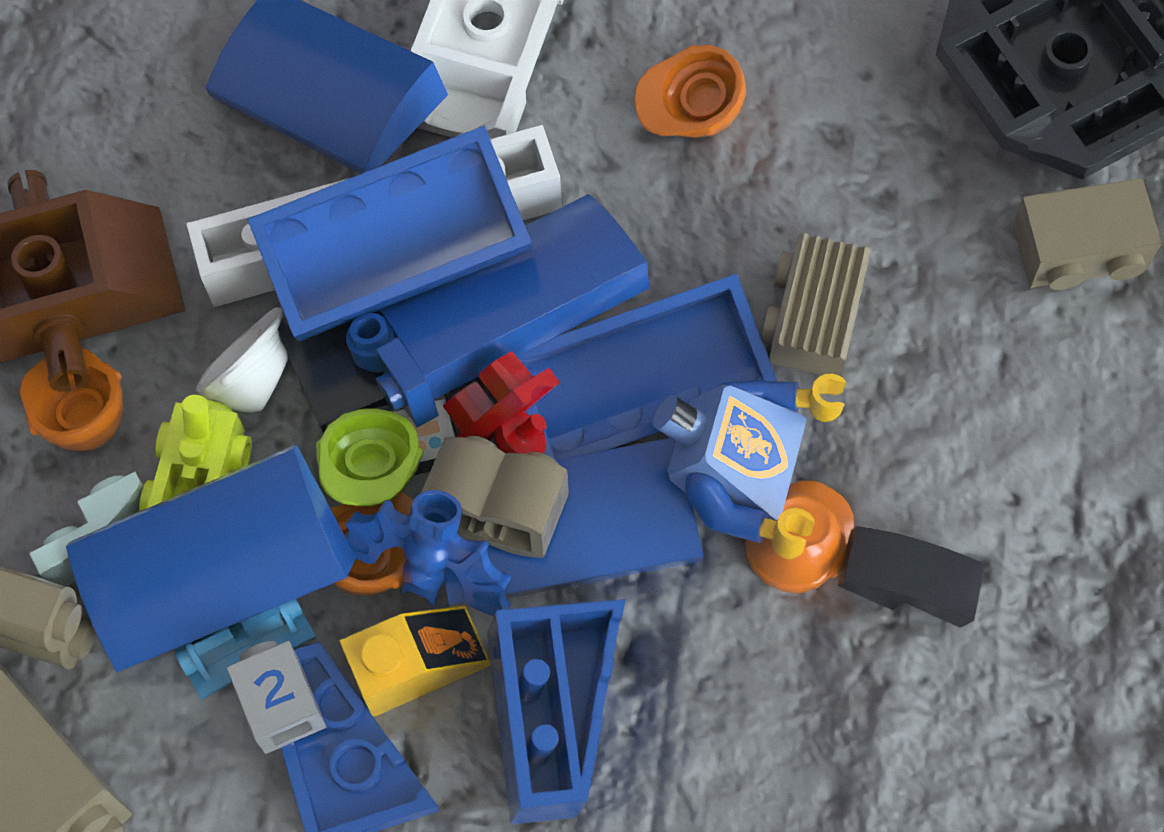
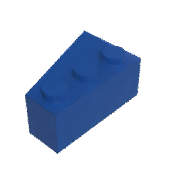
M626 599L495 611L487 631L510 825L576 818L587 803L602 728V714L615 659L613 656L619 624L622 620Z

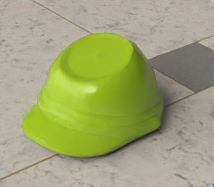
M359 409L344 413L328 425L322 438L316 442L319 483L327 495L347 505L373 506L384 503L385 500L391 501L399 497L417 471L424 454L423 449L419 447L417 431L407 418L393 411Z

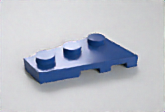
M317 642L295 649L294 651L299 658L327 727L281 747L304 831L377 832L440 811L436 802L425 787L422 786L322 644Z

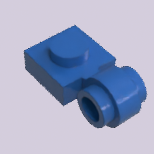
M366 313L358 316L351 323L346 334V343L354 363L370 372H384L383 375L376 378V381L385 400L394 412L403 407L417 428L438 417L439 414L427 379L400 339L396 338L385 317L376 313Z

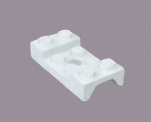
M430 0L411 52L434 62L448 96L417 128L451 138L484 125L490 139L515 133L526 105L525 91L557 4L562 5L564 0ZM483 12H494L503 18L501 24L491 30L478 29L471 23L475 16Z

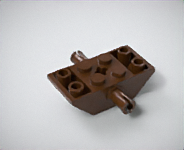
M25 170L29 190L23 189L19 172L12 175L7 185L14 209L0 213V363L44 351L49 374V386L59 392L71 391L67 370L69 374L74 375L77 389L85 386L90 380L80 340L184 312L186 309L159 207L89 190H82L49 200L46 176L37 170Z

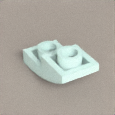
M136 472L125 477L121 475L112 476L95 485L89 496L77 501L88 523L79 528L70 526L52 533L44 540L42 547L29 553L43 579L64 586L75 582L66 545L74 539L139 512L140 497L144 485Z

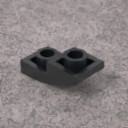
M856 526L850 530L838 586L892 611L906 603L962 628L975 620L985 564L966 555L923 540L888 531Z

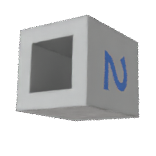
M289 640L279 645L275 641H266L254 645L240 654L239 662L226 667L253 736L265 754L327 728L299 658Z

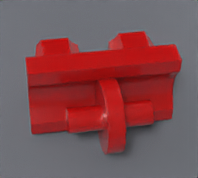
M511 351L492 362L478 374L481 381L496 399L497 403L495 405L477 381L462 389L443 405V408L461 431V434L457 437L479 436L489 441L495 438L497 442L496 447L504 453H544L547 444L544 433L547 426L546 421L539 414L530 416L525 412L560 384L550 368L533 377L515 353Z

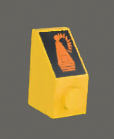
M466 606L399 614L339 640L365 703L373 717L491 666V662Z

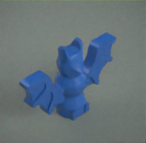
M428 490L419 493L413 500L410 516L400 513L394 508L391 501L385 500L376 514L363 515L355 511L346 523L349 532L344 534L356 559L374 564L380 554L386 549L400 547L404 550L406 561L402 570L404 577L401 587L402 594L410 591L415 595L426 598L427 603L431 606L435 605L440 587L445 579V567H448L459 578L463 587L465 603L469 607L494 616L496 610H506L511 606L510 601L505 596V589L511 580V576L501 573L493 566L488 557L487 548L489 543L487 541L470 542L458 535L457 530L461 520L462 508L459 501L451 494L439 490Z

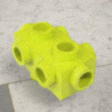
M190 395L182 403L175 402L170 422L164 421L158 431L155 452L156 457L160 460L155 479L147 480L143 486L139 512L247 466L251 456L252 440L250 436L244 435L245 430L238 414L225 404L207 400L201 395Z

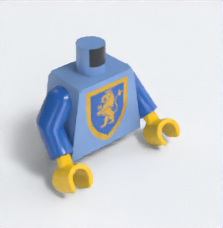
M832 373L819 376L814 381L812 389H800L798 382L756 380L725 382L691 399L689 403L675 395H670L660 404L653 420L654 428L676 441L667 470L670 481L686 493L687 498L707 528L757 543H761L764 538L771 539L772 547L779 556L785 559L798 557L804 551L806 540L799 536H793L788 532H793L800 536L811 535L815 524L811 514L803 509L790 508L783 511L807 420L806 417L798 413L799 408H808L810 414L817 420L822 422L833 421L841 414L844 403L825 401L821 398L820 394L839 395L844 392L846 381L841 376Z

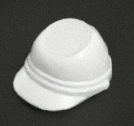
M281 307L272 309L238 337L207 368L196 387V392L207 400L223 403L235 411L248 413L261 411L274 391L288 359L287 351L280 341L281 338L278 331L284 312Z

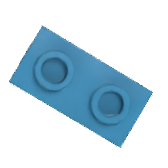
M294 599L175 648V655L186 676H189L199 698L203 700L232 684L226 667L239 662L240 654L248 648L266 641H275L279 645L289 640L295 650L315 639L316 636L297 600Z

